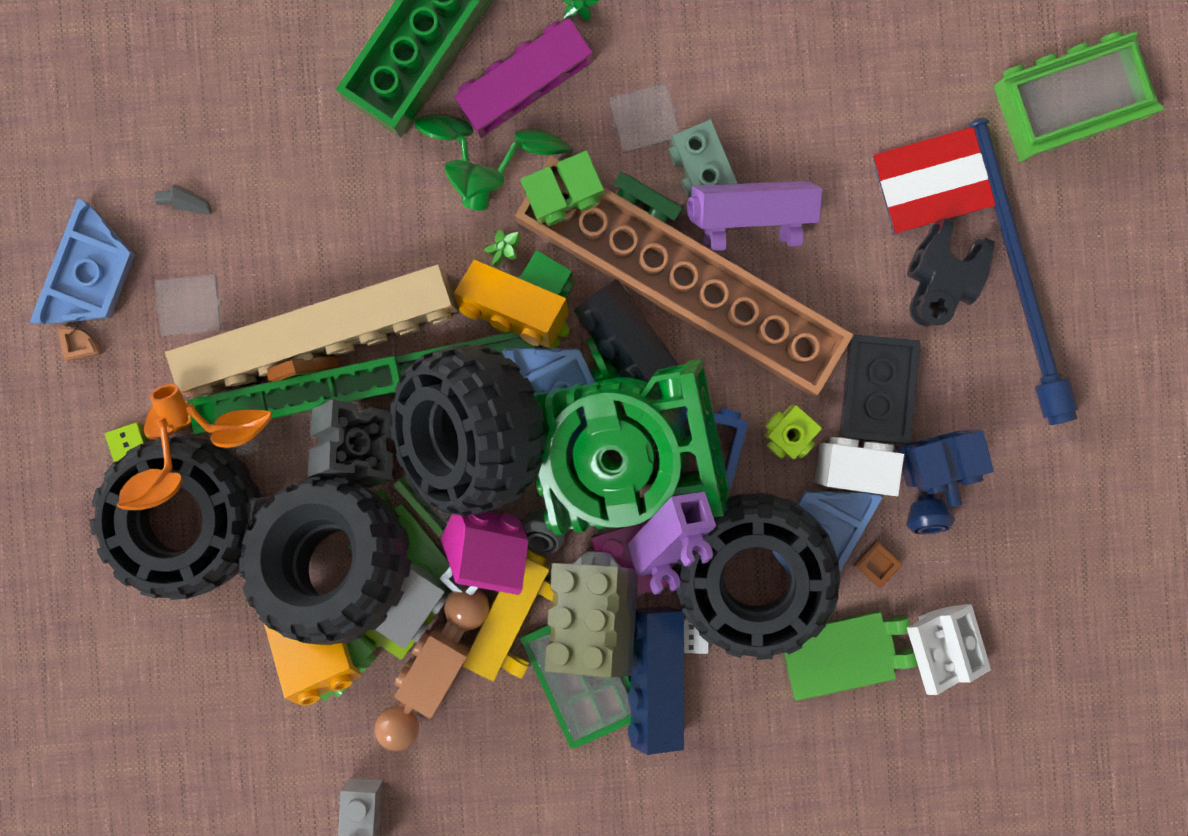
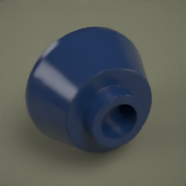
M935 494L918 496L916 498L917 502L911 504L906 525L915 534L926 535L950 530L955 522V518L946 502L938 499V496Z

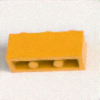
M473 260L454 291L458 308L462 314L475 320L477 318L483 319L498 331L504 333L510 331L520 335L525 342L533 346L541 344L551 348L569 316L566 298L476 260Z

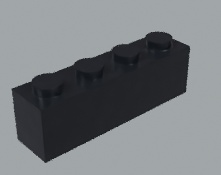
M617 279L588 297L574 310L582 327L590 333L598 344L602 355L616 368L620 377L639 379L649 383L658 369L679 366Z

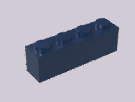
M668 606L636 609L631 689L628 693V702L631 707V724L628 728V736L631 747L646 755L684 750V612Z

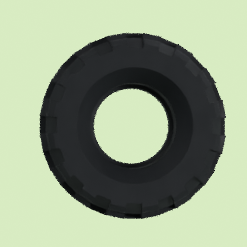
M461 345L424 354L416 360V363L407 368L405 375L400 377L395 387L396 396L391 402L392 440L395 441L396 456L400 467L404 468L408 476L406 479L415 491H419L422 494L421 498L432 507H439L442 512L460 516L484 513L517 500L533 483V477L539 473L543 463L541 452L545 449V433H543L542 428L544 417L541 405L537 404L533 394L535 390L529 379L522 376L520 367L510 358H504L500 352L482 345Z
M171 437L168 439L172 460V471L170 473L181 474L183 479L181 487L195 497L202 512L201 533L191 548L176 551L162 544L151 528L149 519L150 508L125 510L117 506L121 489L128 480L146 470L163 469L164 456L161 439L140 444L128 450L127 454L119 461L113 462L104 473V482L101 487L96 488L92 500V506L95 507V518L90 519L91 535L96 534L100 548L96 549L103 564L109 563L114 570V577L123 585H131L138 591H141V595L155 599L170 598L171 600L195 597L216 589L239 573V558L245 557L246 546L242 544L246 529L252 530L257 521L254 515L260 509V501H262L259 487L254 485L249 475L250 470L241 460H237L229 453V450L223 447L215 446L211 442L198 438Z
M322 476L306 478V481H301L298 486L290 484L274 494L275 500L271 504H263L254 515L257 521L252 530L246 529L242 544L246 546L245 557L239 558L240 577L246 580V584L242 588L249 606L256 608V613L260 615L258 619L269 629L282 634L283 637L316 645L349 643L360 639V635L366 631L378 628L387 620L388 616L386 613L391 606L397 607L404 594V591L401 590L404 578L410 574L411 560L407 559V550L409 549L410 542L407 530L402 528L398 520L400 516L375 492L353 481L338 477L327 479ZM338 531H345L351 541L353 551L350 570L337 588L324 595H319L310 581L309 564L311 556L317 545L325 537Z
M758 492L757 494H739L729 497L724 515L713 517L716 527L703 538L711 546L713 557L707 563H703L700 554L692 550L695 561L690 566L685 567L681 559L677 561L676 573L680 578V587L677 588V594L682 611L688 622L692 623L698 630L699 636L710 645L715 644L723 648L727 654L739 658L743 655L757 657V660L773 659L774 655L785 652L789 655L803 648L802 645L812 637L816 638L826 627V622L831 613H834L839 598L840 585L839 562L834 546L827 532L816 518L802 506L789 499L786 500L773 496V494ZM753 547L767 548L779 553L786 560L791 571V582L789 589L779 600L764 606H750L737 601L727 592L723 579L724 569L729 559L742 550Z

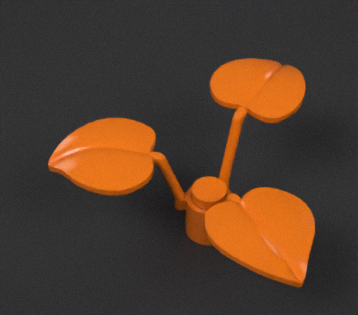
M166 384L158 387L150 394V400L153 405L144 424V433L149 439H161L164 467L162 470L150 469L143 471L128 480L121 489L117 506L125 510L148 509L166 502L177 493L183 479L179 473H170L172 471V460L168 437L174 432H180L181 429L190 427L192 425L190 415L207 432L212 433L210 439L215 446L228 448L245 444L257 436L271 420L272 412L265 410L232 411L218 417L215 425L209 424L195 410L193 403L187 404L176 384Z

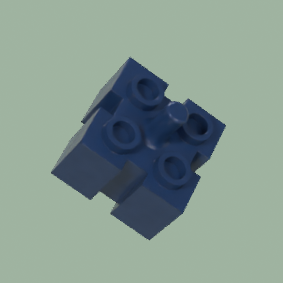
M958 430L938 435L934 438L896 446L897 452L904 454L902 472L906 486L917 487L919 492L928 491V494L945 491L949 507L962 505L958 488L959 482H962V485L978 483L984 480V474L994 472L983 430Z

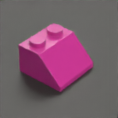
M489 511L467 516L452 514L440 538L455 582L457 584L520 595L523 589L528 538L520 519L511 514L505 513L502 515Z

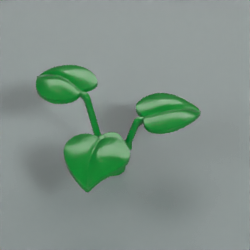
M429 114L415 118L413 122L415 127L428 137L439 140L456 139L460 143L462 160L447 162L444 171L452 186L461 195L462 204L472 210L481 211L488 209L491 191L504 185L505 178L502 174L516 150L523 148L526 152L537 155L572 154L573 149L565 141L550 132L534 128L521 129L515 132L514 138L517 141L512 143L501 165L496 170L488 166L475 165L469 162L467 139L465 136L472 135L474 129L464 119L449 114Z

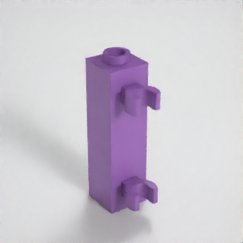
M808 181L692 186L691 197L687 200V214L691 222L705 229L703 243L704 246H711L712 251L726 249L725 228L782 225L779 232L780 241H787L788 246H802V224L819 223L823 188Z
M705 491L671 497L628 543L637 577L652 574L650 588L655 595L663 590L661 579L669 583L671 591H675L680 587V578L671 568L679 559H681L685 567L690 566L695 561L692 550L700 554L703 563H707L713 557L711 546L703 540L716 527Z

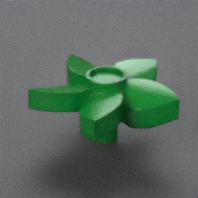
M562 0L568 4L565 8L564 18H572L578 12L584 20L589 22L591 11L588 6L595 5L599 0Z

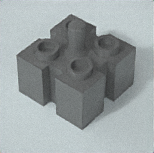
M334 399L313 408L310 436L318 438V446L309 450L308 477L322 476L326 479L346 477V480L369 488L392 480L393 452L386 451V442L392 440V414H390V411L370 407L358 413V404Z

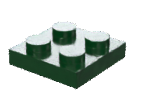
M620 171L613 183L620 188L617 195L634 205H638L641 200L651 206L648 213L664 223L668 222L670 218L674 221L677 220L684 207L627 173Z

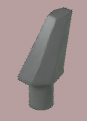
M176 184L170 186L169 191L155 192L157 205L173 204L175 210L180 209L212 214L208 201Z

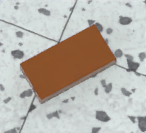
M338 356L315 357L313 360L307 361L296 359L267 368L268 380L272 382L285 381L297 376L339 368L341 365Z

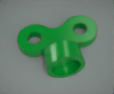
M593 338L586 339L596 362V365L590 370L594 381L599 382L620 377L610 361H603Z

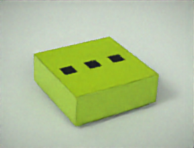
M141 422L104 433L114 462L124 457L128 450L147 443Z

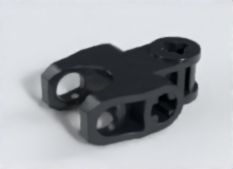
M946 218L937 220L923 242L917 247L907 271L908 277L920 282L909 307L910 316L913 321L922 326L944 325L954 316L959 301L968 305L973 304L980 296L989 276L995 241L986 237L984 239H977L970 248L966 258L962 261L958 260L953 256L949 247L954 222Z

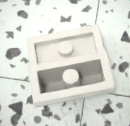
M972 604L950 606L918 616L919 622L907 627L927 695H938L959 682H972L991 671Z

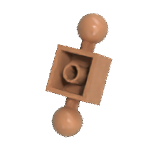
M465 586L462 592L454 593L452 591L445 602L444 610L447 618L445 626L438 624L433 631L427 629L413 649L412 654L417 656L416 660L414 661L410 658L394 682V685L399 687L394 696L395 699L400 701L399 705L386 708L379 714L375 722L374 731L376 739L385 749L402 751L409 748L416 741L419 734L420 726L416 716L418 712L431 719L474 644L462 636L466 630H473L481 626L488 616L489 602L486 595L480 589H477L472 595L465 593L470 586Z

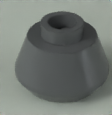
M545 510L531 513L522 523L528 538L527 549L537 554L553 553L561 548L564 543V535L556 536L552 530L547 529L544 517Z

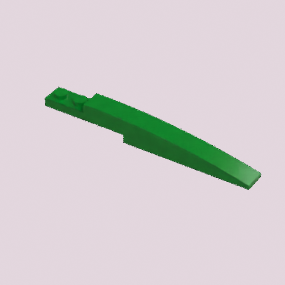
M508 332L406 355L391 356L297 376L285 381L269 382L187 400V404L193 403L195 410L209 424L215 425L217 418L221 415L237 410L271 411L273 414L271 419L312 411L313 408L332 399L352 403L395 394V387L400 377L405 375L408 367L416 363V360L424 354L461 345H482L500 352L505 358L502 350L506 348H536V346L525 342L520 335ZM190 415L194 435L206 433L207 431Z

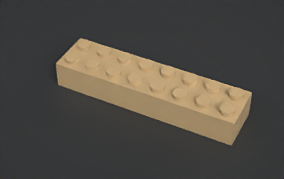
M435 265L166 351L165 354L174 382L179 387L181 393L191 394L192 398L204 397L224 392L223 387L236 385V388L252 385L257 382V376L267 375V368L290 360L304 359L307 361L326 354L342 356L355 351L354 345L360 343H367L368 346L385 342L387 341L386 335L394 332L400 333V336L420 330L419 324L425 322H432L433 325L448 322L453 319L451 314L459 312L447 273L439 265Z

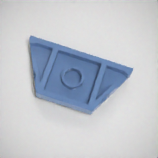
M77 198L32 314L31 323L43 325L112 317L135 254L86 201Z
M506 348L502 350L505 358H510L520 367V373L524 378L529 379L535 391L544 390L549 392L557 387L571 388L575 384L584 383L588 385L595 382L578 348ZM583 406L578 408L582 423L576 428L571 437L568 447V461L573 455L574 444L578 436L588 426Z
M804 490L797 504L814 516L827 532L837 555L840 572L883 497L880 494L869 492ZM772 550V553L791 578V571L782 555Z

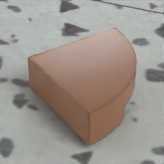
M57 327L64 361H73L102 354L98 342L89 333L72 327Z

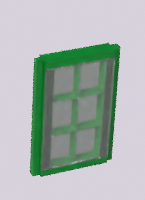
M548 624L543 625L520 637L570 749L578 748L631 723V707L628 702L631 682L628 676L608 678L545 672L546 645L550 642L551 638L550 626Z

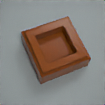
M875 540L853 565L881 589L903 563L883 544Z

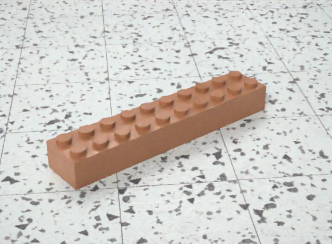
M550 155L543 169L551 167L564 199L567 200L569 195L558 172L557 163L560 161ZM603 187L604 197L599 198L600 204L583 212L579 208H573L566 213L567 218L551 226H548L546 222L538 224L526 196L515 214L518 224L611 279H617L623 286L809 396L819 395L854 335Z

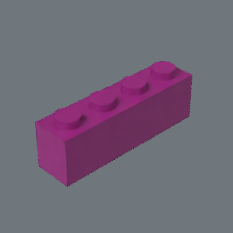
M570 18L562 23L556 21L550 24L543 31L544 35L534 42L528 40L516 48L515 55L504 62L501 59L494 62L487 68V74L477 81L470 79L458 88L459 93L454 95L457 105L480 139L593 63V52Z

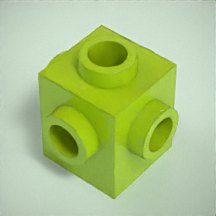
M790 405L783 414L778 411L770 418L765 425L768 431L763 436L769 441L766 447L782 460L786 456L794 460L797 456L803 458L815 445L812 439L822 428L797 405ZM791 429L793 436L788 440L787 432Z

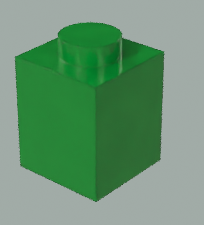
M537 250L519 278L564 298L568 297L575 282L570 280L573 276L571 270Z

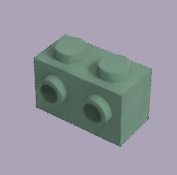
M711 119L672 135L671 147L667 148L673 166L675 168L680 166L684 175L681 185L687 198L691 197L692 186L738 184Z

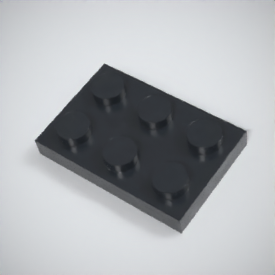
M853 335L847 349L839 437L911 443L920 340Z

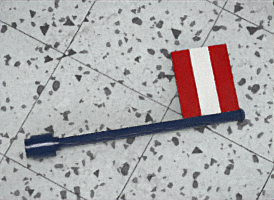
M978 118L970 123L969 128L873 155L872 159L894 235L934 224L937 220L943 218L952 219L994 207L1042 374L1040 378L1041 384L1035 386L1043 418L1048 419L1049 425L1078 419L1076 410L1079 408L1070 377L1063 379L1061 373H1058L988 129L987 124L989 120Z

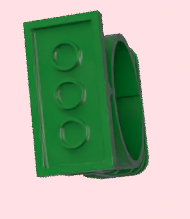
M703 358L689 360L684 365L658 369L649 383L634 378L618 377L588 385L579 383L571 388L557 387L553 391L545 392L541 390L533 393L537 404L541 405L544 417L542 428L543 433H545V449L541 452L543 463L538 473L536 484L539 495L541 497L544 496L547 508L544 513L546 527L548 530H552L556 536L566 534L568 529H574L576 533L585 532L588 526L595 525L598 530L605 529L606 527L619 528L636 525L653 517L671 497L704 491L713 517L724 515L730 497V489ZM619 401H622L626 415L638 421L649 431L659 451L660 465L657 478L643 497H640L639 490L647 483L654 470L656 460L655 448L649 434L641 425L629 418L622 417ZM583 406L588 426L581 432L574 444L573 466V463L569 464L568 447L574 431L582 423L578 408ZM685 406L688 408L687 417L690 429H688L686 420L679 407ZM607 450L618 451L623 461L619 463L609 459ZM691 452L696 456L699 470L684 472Z

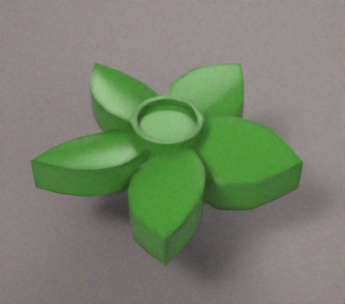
M498 230L495 235L496 244L483 249L489 255H494L492 265L495 268L501 264L504 257L509 260L517 258L514 248L518 246L521 235L518 232L506 235L503 231Z

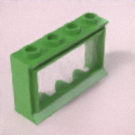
M1117 31L1101 38L1100 44L1090 47L1089 43L1085 42L1067 51L1068 55L1057 58L1056 53L1050 54L1035 61L1036 66L1025 69L1024 65H1018L1003 72L1004 77L993 87L1020 163L1039 153L1057 150L1071 142L1089 139L1103 131L1121 128L1138 119H1141V121L1148 119L1165 110L1155 95L1136 39L1137 31L1122 35L1121 31Z

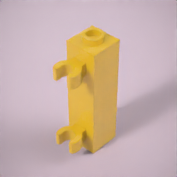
M528 549L523 589L520 595L499 591L462 667L493 682L500 668L505 669L518 678H523L529 662L519 656L508 653L537 593L553 602L554 593L550 588L551 582L545 580L550 569V565L545 563L547 559L545 556Z

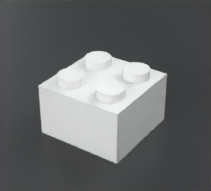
M830 437V444H819L814 483L827 487L898 497L904 454L894 453V445L864 442V448H858L859 440Z

